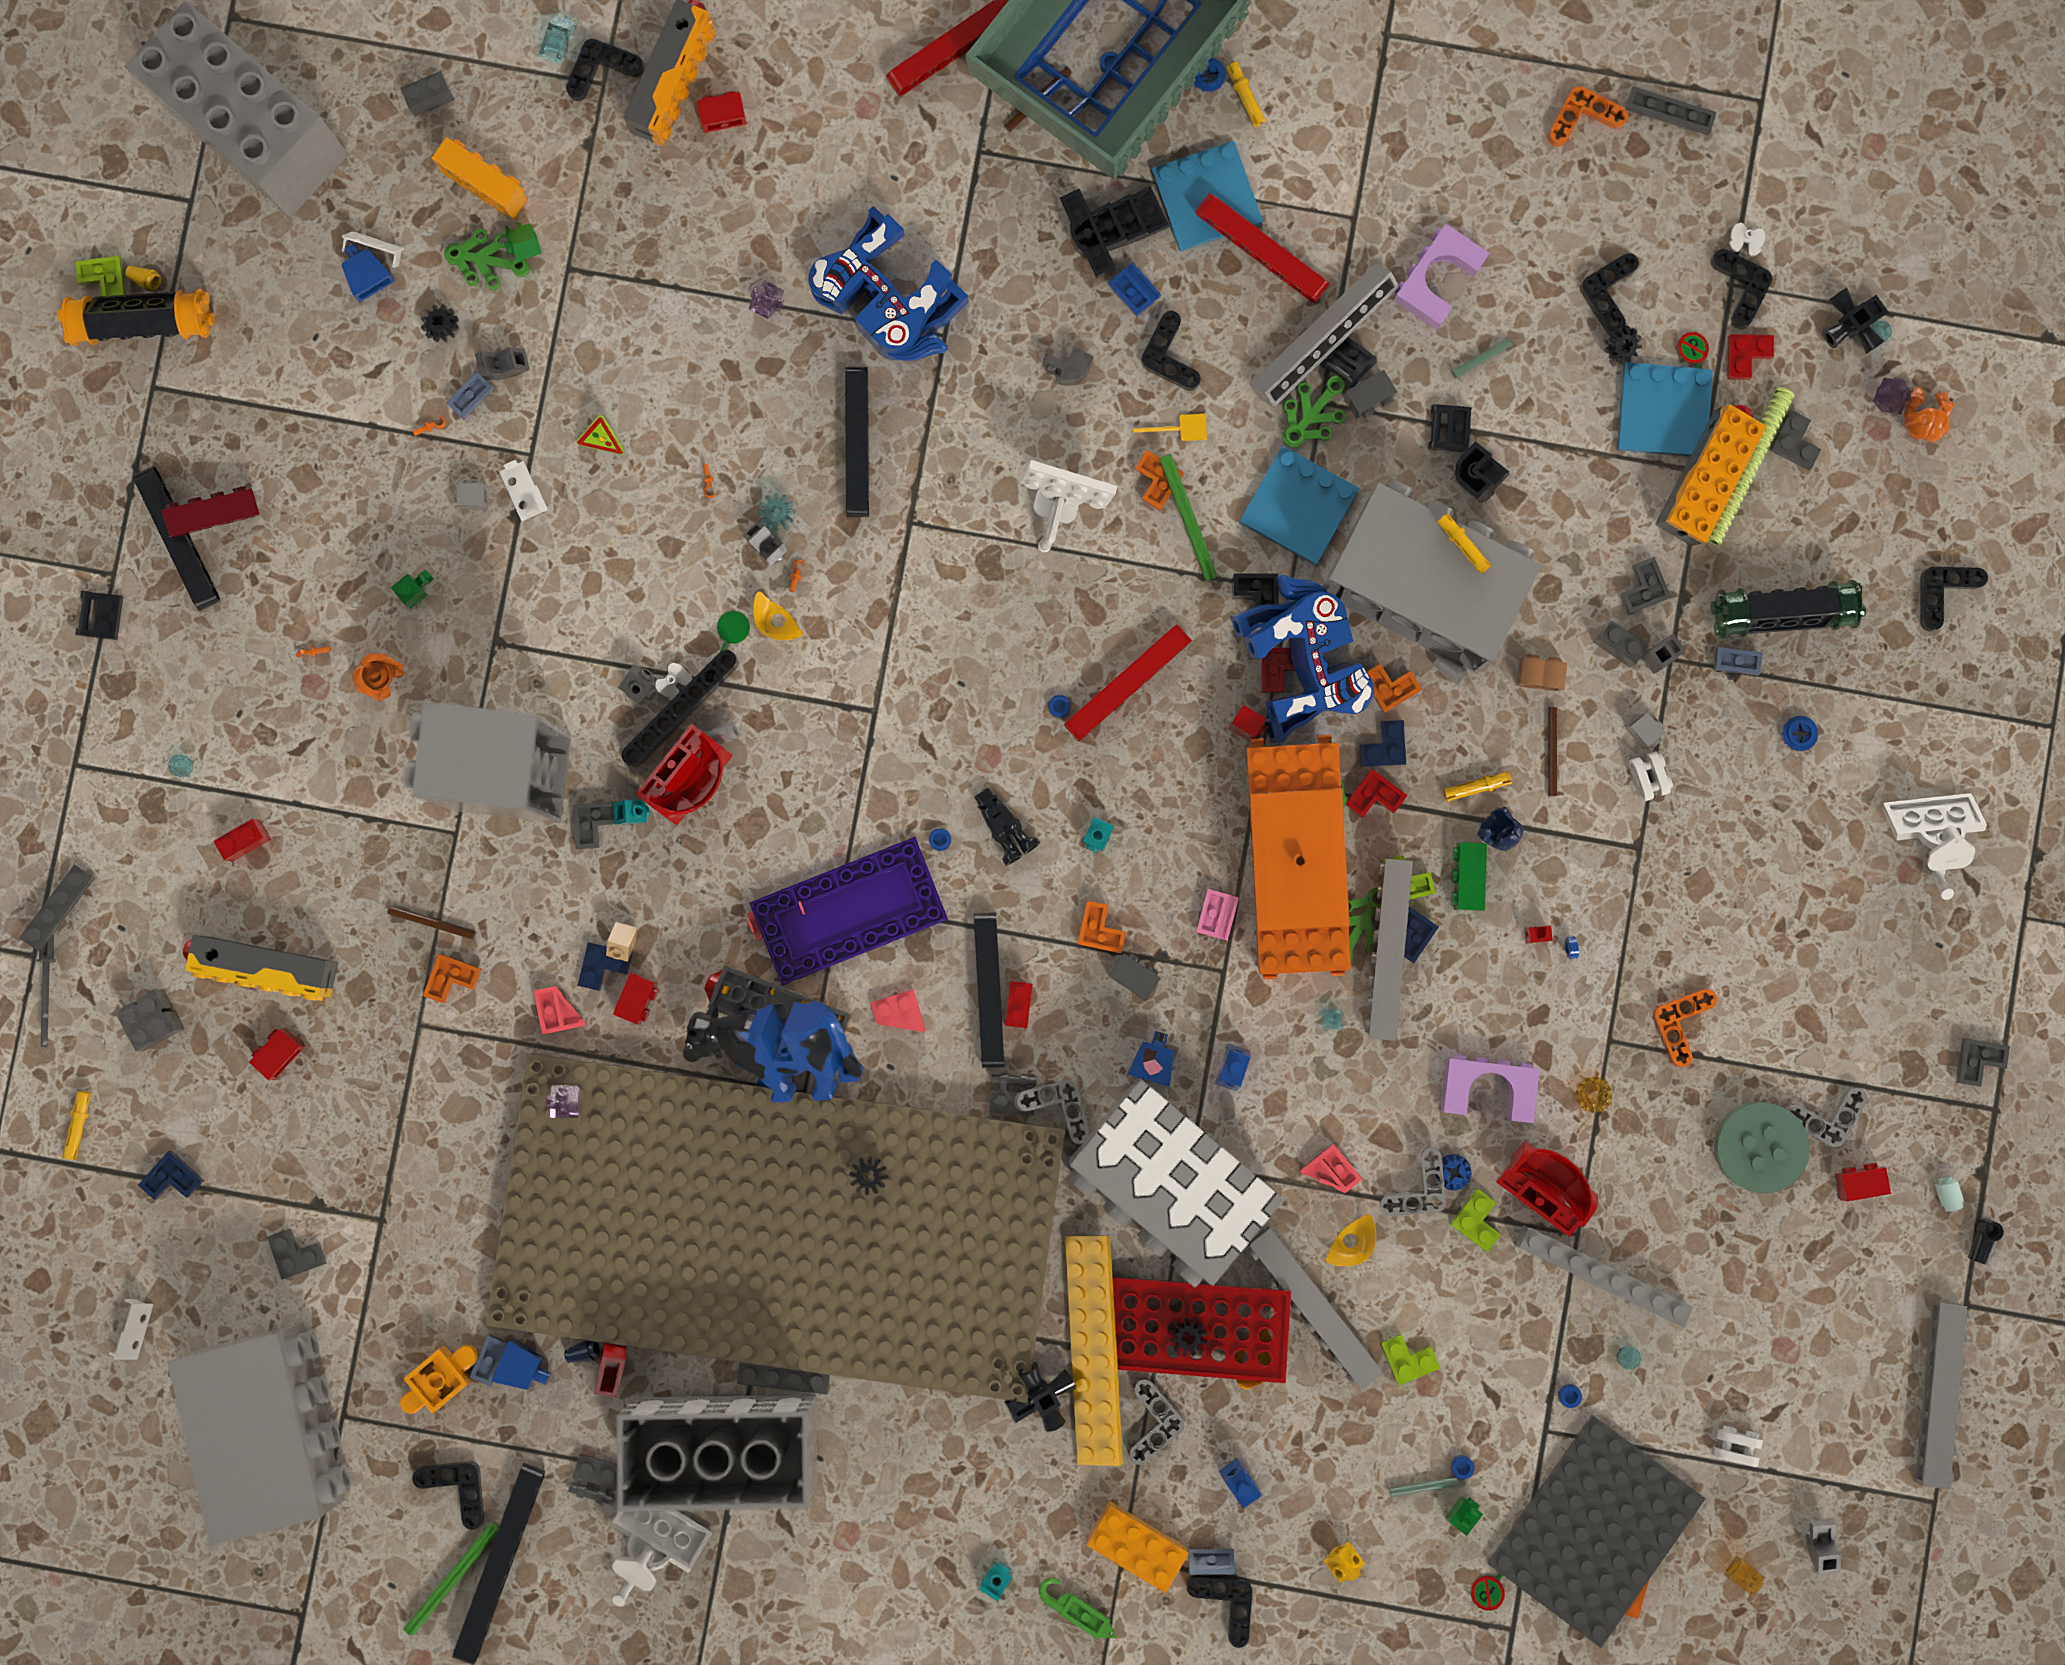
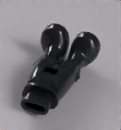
M986 788L974 797L979 804L977 808L981 810L982 816L992 833V838L1000 843L1005 854L1002 860L1005 866L1016 862L1022 857L1021 852L1010 840L1009 833L1014 836L1024 855L1031 852L1041 843L1038 838L1028 837L1023 832L1019 819L1015 818L1007 806L998 799L997 794L993 795L989 788Z

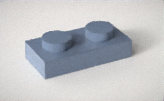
M476 372L446 404L464 420L494 388Z
M1717 647L1714 670L1758 676L1761 672L1763 653Z
M487 1335L469 1378L492 1386L493 1376L508 1342L493 1335Z
M1188 1549L1189 1575L1235 1574L1234 1549Z

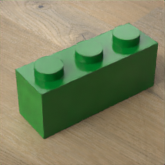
M1459 842L1456 844V847H1453L1452 859L1456 861V870H1452V883H1455V892L1451 893V905H1454V910L1485 911L1487 843Z

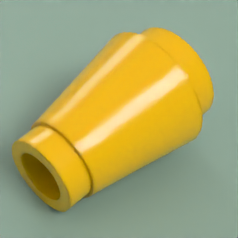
M132 265L126 269V277L145 290L155 291L160 286L161 276L156 270Z

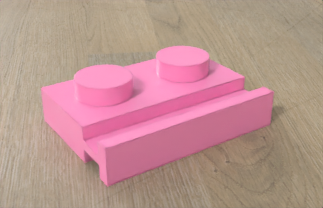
M1207 889L1196 932L1228 941L1239 897Z

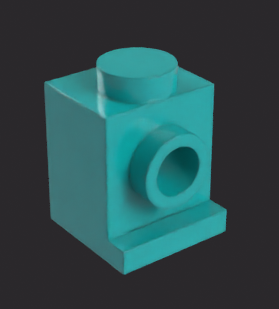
M623 800L613 803L615 825L646 823L647 818L650 816V809L643 800Z
M993 1561L979 1583V1590L998 1602L1013 1577V1573L1010 1572L1011 1568L1003 1562L996 1563ZM998 1577L1001 1579V1583L995 1584L992 1580Z

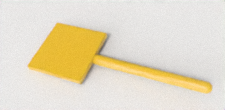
M1206 414L1179 415L1180 426L1133 428L1132 432L1180 431L1181 441L1207 440Z

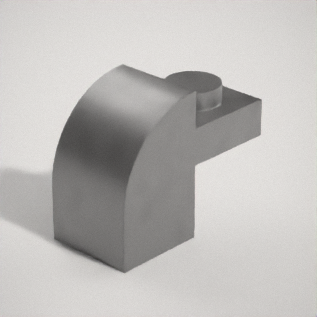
M508 347L497 353L480 351L475 354L479 374L489 376V380H502L518 376L530 370L526 352L523 348Z
M1074 347L1067 362L1046 353L1042 366L1045 367V371L1048 373L1060 375L1058 384L1072 386L1080 383L1087 376L1094 362V356Z
M757 521L742 535L770 566L781 561L788 551L760 521Z
M1673 633L1645 652L1641 658L1651 672L1655 674L1675 661L1686 650Z
M1833 1518L1810 1521V1531L1806 1532L1808 1552L1818 1575L1841 1572L1842 1554L1835 1543L1836 1523Z

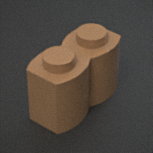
M1527 654L1526 657L1520 659L1517 686L1561 692L1565 688L1567 663L1561 662V658L1549 657L1548 660L1540 659L1539 655Z

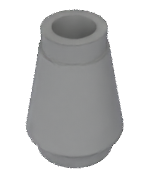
M1441 654L1433 663V666L1451 683L1458 684L1467 672L1464 664Z
M725 721L705 733L718 744L734 742L736 738H739L737 727L733 721Z

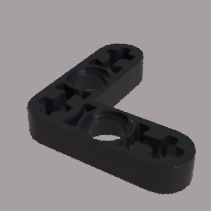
M588 39L581 48L567 82L566 91L572 100L582 101L588 94L599 65L631 77H638L644 71L643 61L634 53L597 39ZM596 46L597 52L592 53L591 59L593 62L589 60V48L593 49ZM617 53L619 55L618 61L610 63L607 60L609 54ZM636 61L638 68L634 67L633 70H631L629 64L627 63L633 64ZM588 65L591 67V71L587 75H582L579 73L580 67ZM577 78H579L581 80L579 87L582 91H577L576 94H574L572 88L578 87L579 81Z
M1720 249L1711 257L1712 267L1716 271L1746 285L1731 316L1732 325L1737 329H1744L1753 321L1772 283V274L1767 269L1729 250ZM1721 256H1724V257H1725V258H1724V261H1725V262L1721 265V264L1719 263V261H1720L1719 258H1720ZM1732 261H1735L1731 269H1728V267L1731 265L1730 263ZM1744 265L1747 268V274L1739 275L1736 271V266ZM1762 275L1764 276L1763 280L1765 282H1763L1757 289L1755 287L1759 282L1758 278ZM1747 294H1754L1757 297V303L1749 304L1746 300ZM1747 309L1748 311L1744 316L1745 321L1741 323L1739 316Z
M1626 253L1586 277L1580 285L1581 294L1606 332L1611 331L1615 333V326H1610L1612 320H1618L1619 324L1617 326L1621 328L1625 325L1626 320L1607 289L1630 276L1638 268L1639 260L1632 253ZM1625 260L1626 262H1632L1631 267H1625L1620 272L1619 268L1625 263ZM1606 270L1614 272L1615 279L1613 281H1608L1604 278ZM1599 279L1600 283L1596 285L1594 291L1586 288L1588 282L1591 285ZM1605 300L1608 303V309L1605 311L1600 310L1597 302ZM1612 310L1613 313L1607 318H1605L1604 316Z
M1167 311L1161 317L1142 355L1141 364L1145 370L1185 390L1193 391L1200 384L1199 372L1166 355L1181 323V317L1176 311ZM1174 317L1176 325L1172 324L1169 331H1165L1167 326V320L1165 319ZM1162 335L1166 337L1167 344L1165 346H1158L1155 343V338ZM1155 356V361L1159 364L1161 360H1164L1161 371L1157 370L1159 365L1156 363L1148 365L1146 357ZM1170 364L1177 368V373L1172 376L1165 373V367ZM1181 369L1184 370V376L1189 378L1193 375L1196 383L1192 382L1189 385L1187 384V379L1182 376L1180 380H1177Z
M1930 567L1924 570L1920 577V623L1922 628L1932 632L1942 627L1944 623V588L1978 589L1983 587L1988 582L1986 571L1982 568ZM1951 572L1959 575L1960 579L1957 584L1950 582L1949 574ZM1932 573L1933 576L1943 575V577L1932 582L1928 575ZM1974 575L1980 577L1981 581L1977 583L1976 580L1966 581V577H1972ZM1929 593L1936 595V605L1928 603L1927 596ZM1927 609H1928V610L1937 609V611H1935V612L1932 613V611L1927 612ZM1931 617L1937 621L1933 626L1932 623L1928 622V619Z
M465 1461L428 1465L418 1468L413 1473V1484L421 1489L458 1485L462 1524L465 1528L474 1530L483 1523L484 1506L481 1473L477 1463ZM467 1467L471 1471L474 1470V1474L470 1478H468L467 1474H462L458 1476L459 1480H457L458 1472L465 1471ZM442 1469H449L452 1472L451 1480L444 1481L441 1478L440 1472ZM434 1470H436L435 1478H429L425 1483H423L422 1479L418 1478L422 1472L427 1476L434 1474ZM473 1489L476 1492L477 1498L475 1501H468L465 1498L466 1490ZM477 1504L478 1507L473 1509V1514L475 1517L478 1516V1520L472 1524V1520L467 1518L471 1515V1508L466 1509V1506L471 1507Z
M1192 1575L1186 1582V1588L1192 1597L1230 1601L1229 1642L1236 1648L1246 1646L1250 1634L1253 1594L1249 1581L1243 1578ZM1195 1581H1199L1201 1586H1207L1206 1581H1210V1593H1206V1588H1199L1198 1592H1194L1193 1587L1190 1586L1194 1585ZM1217 1582L1225 1584L1226 1589L1224 1593L1216 1594L1213 1591L1214 1584ZM1229 1583H1233L1232 1587L1239 1589L1243 1584L1245 1589H1248V1592L1245 1591L1240 1596L1238 1591L1232 1590V1595H1229ZM1243 1607L1246 1609L1247 1613L1243 1619H1237L1234 1616L1236 1608ZM1233 1623L1241 1625V1634L1244 1638H1240V1642H1236L1235 1637H1232L1237 1634V1625H1233Z

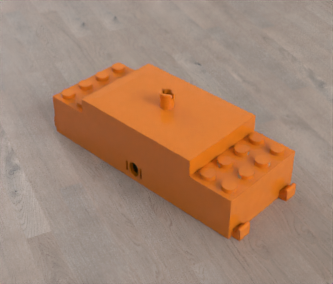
M1332 734L1318 735V743L1264 746V738L1250 739L1251 747L1246 748L1259 974L1263 975V979H1277V974L1321 971H1330L1331 976L1345 975L1344 970H1351L1339 743H1332Z

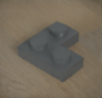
M1791 410L1770 451L1807 470L1812 469L1821 449L1802 440L1811 420Z
M1655 557L1632 566L1640 586L1620 594L1628 615L1671 598Z
M614 802L573 804L576 849L600 848L598 826L615 825Z
M1962 1038L1956 1083L1981 1087L1984 1065L2007 1068L2010 1046Z
M291 1229L267 1237L281 1280L327 1264L320 1242L298 1250Z

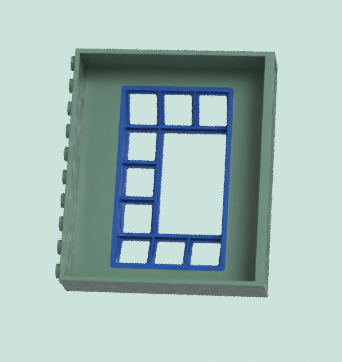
M1009 0L966 54L968 73L1115 180L1118 175L1122 176L1128 168L1127 163L1131 158L1135 159L1139 155L1145 140L1147 142L1151 140L1155 134L1154 129L1158 124L1162 125L1169 115L1167 112L1171 107L1175 108L1180 103L1182 93L1185 90L1191 89L1199 72L1202 74L1206 70L1211 56L1215 57L1220 52L1223 41L1225 39L1229 40L1232 37L1239 21L1242 23L1249 14V0H1186L1193 5V8L1176 30L1158 17L1168 0H1159L1152 12L1135 0H1122L1147 20L1090 92L1084 91L1043 61L1044 57L1089 0ZM1152 24H1155L1171 36L1155 57L1137 44ZM1131 51H1134L1150 63L1134 84L1116 72V70H1112L1120 60L1123 62ZM1036 67H1040L1053 78H1060L1043 93L1023 80ZM1110 78H1113L1128 89V92L1113 111L1095 99V96ZM1062 86H1066L1083 99L1070 112H1067L1049 99ZM1088 105H1092L1107 116L1106 120L1096 131L1091 130L1075 118Z

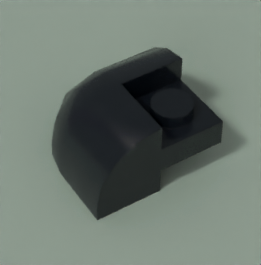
M1476 441L1459 458L1455 468V477L1458 484L1479 503L1490 499L1494 495V490L1509 476V471L1494 460L1492 454Z

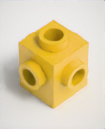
M1350 1542L1333 1548L1324 1559V1563L1339 1583L1347 1580L1352 1582L1357 1579L1361 1574L1359 1571L1365 1565Z

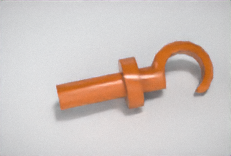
M438 416V418L443 420V424L440 426L436 425L434 421L428 423V421L424 422L425 426L412 431L414 436L427 430L432 432L431 428L434 427L436 429L443 428L446 424L444 417Z
M703 464L705 475L703 483L706 482L703 493L707 498H713L716 496V493L709 496L707 489L712 487L711 481H714V478L710 477L708 464Z
M796 560L792 564V569L795 572L790 575L792 582L789 591L793 593L797 581H800L802 577L799 575L800 570L796 569L795 565L802 563L805 566L802 560Z
M311 646V650H299L296 653V657L300 658V655L303 654L317 657L319 653L330 652L331 648L330 646L321 648Z

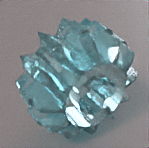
M778 493L774 494V500H771L770 496L767 495L765 498L768 503H759L763 508L757 511L758 515L763 516L760 522L762 524L767 523L766 528L768 530L773 525L776 532L779 531V525H782L786 530L788 527L785 522H794L790 517L796 514L794 509H790L794 505L793 502H786L787 496L785 495L779 500ZM776 508H779L780 513H778L777 517H774L773 512H775Z

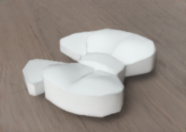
M1738 223L1733 227L1730 233L1729 245L1734 252H1738L1744 243H1748L1749 256H1756L1762 251L1760 248L1765 242V232L1763 229L1747 230L1743 223Z
M673 662L668 665V674L665 678L655 681V687L659 693L672 700L679 693V690L675 687L677 682L686 686L692 680V676L690 673L687 674V671L680 664Z

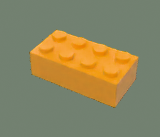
M446 137L431 158L440 172L514 221L528 201L524 193L525 189L520 186L521 183L511 175L509 177L503 175L502 170L495 164L491 163L488 165L485 163L484 158L477 152L473 151L470 153L465 149L466 146L459 140L454 139L452 141Z
M1110 1500L1086 1539L1088 1547L1164 1593L1169 1589L1189 1554L1187 1547Z

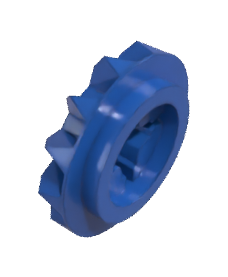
M1210 58L1207 66L1209 73L1214 74L1211 78V83H1209L1207 77H1202L1205 75L1206 70L1202 74L1199 72L1194 78L1196 79L1194 83L1195 88L1201 89L1202 92L1210 91L1212 93L1220 89L1225 82V67L1215 58Z
M1795 716L1783 725L1784 728L1781 735L1784 738V743L1791 750L1805 751L1812 748L1817 742L1818 728L1810 718ZM1798 727L1801 732L1808 733L1802 736L1801 740H1799L1798 736L1792 735V733L1798 731Z
M1456 1154L1447 1155L1442 1158L1444 1187L1452 1191L1463 1189L1470 1182L1472 1175L1470 1163L1464 1157ZM1458 1166L1457 1172L1460 1173L1462 1178L1454 1176L1450 1180L1451 1173L1448 1172L1449 1170L1446 1167L1454 1169ZM1436 1174V1178L1440 1182V1177Z

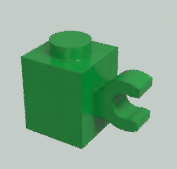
M516 222L517 228L512 230L509 229L508 225L505 226L507 241L504 244L508 254H513L517 262L542 253L538 236L530 223L522 226L520 222Z
M424 570L416 579L409 574L405 575L390 588L403 604L411 609L428 595L423 587L434 578L429 572Z
M1461 1496L1445 1518L1467 1536L1483 1513L1478 1509L1480 1505L1470 1497L1466 1500Z

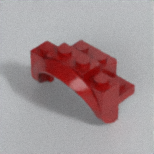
M691 723L636 794L677 826L685 815L699 809L712 798L721 782L724 766L733 755Z
M1526 1140L1511 1156V1163L1496 1179V1183L1568 1237L1579 1226L1584 1228L1598 1207V1194L1591 1190L1587 1179L1573 1162L1555 1151L1535 1148Z

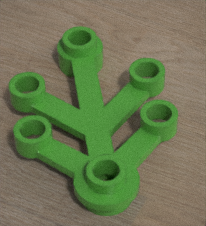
M477 229L472 238L463 244L451 243L444 251L446 261L451 265H458L469 286H476L479 283V277L470 270L466 261L476 264L486 279L487 286L493 291L500 288L501 282L498 277L492 274L487 265L510 269L517 277H525L530 272V266L525 259L517 262L516 259L508 260L490 256L499 249L506 248L504 243H499L501 238H506L507 241L506 234L499 233L495 237L494 242L477 253L468 252L478 244H484L488 241L486 231ZM483 233L485 235L484 238L481 240L477 239L478 235ZM457 250L458 255L455 257L451 256L452 252ZM518 263H523L521 269H516ZM470 276H475L473 282L468 281ZM492 280H497L495 286H490Z
M1332 376L1327 382V390L1312 408L1310 384L1302 382L1298 386L1297 392L1301 396L1303 419L1298 425L1295 413L1297 402L1294 399H1288L1283 407L1288 419V428L1283 433V440L1287 446L1295 448L1302 445L1304 440L1320 439L1321 441H1327L1330 439L1332 431L1329 427L1324 426L1320 430H1305L1310 424L1326 422L1341 424L1344 422L1346 415L1342 410L1319 414L1333 395H1338L1343 391L1345 387L1344 380L1338 376ZM1331 384H1338L1339 389H1332ZM1305 386L1308 388V392L1303 393L1300 388ZM1292 403L1294 409L1289 410L1287 404ZM1335 414H1341L1342 420H1336ZM1321 431H1327L1329 436L1323 437ZM1290 434H1296L1298 439L1292 440Z
M1378 887L1369 890L1366 897L1348 900L1350 904L1349 912L1353 908L1367 906L1363 914L1349 917V926L1356 925L1349 936L1350 962L1353 958L1352 949L1363 931H1365L1368 943L1366 947L1367 952L1372 955V952L1369 950L1370 945L1375 944L1377 946V943H1373L1374 929L1371 917L1376 911V907L1381 908V901L1379 903L1373 901L1374 895H1378Z

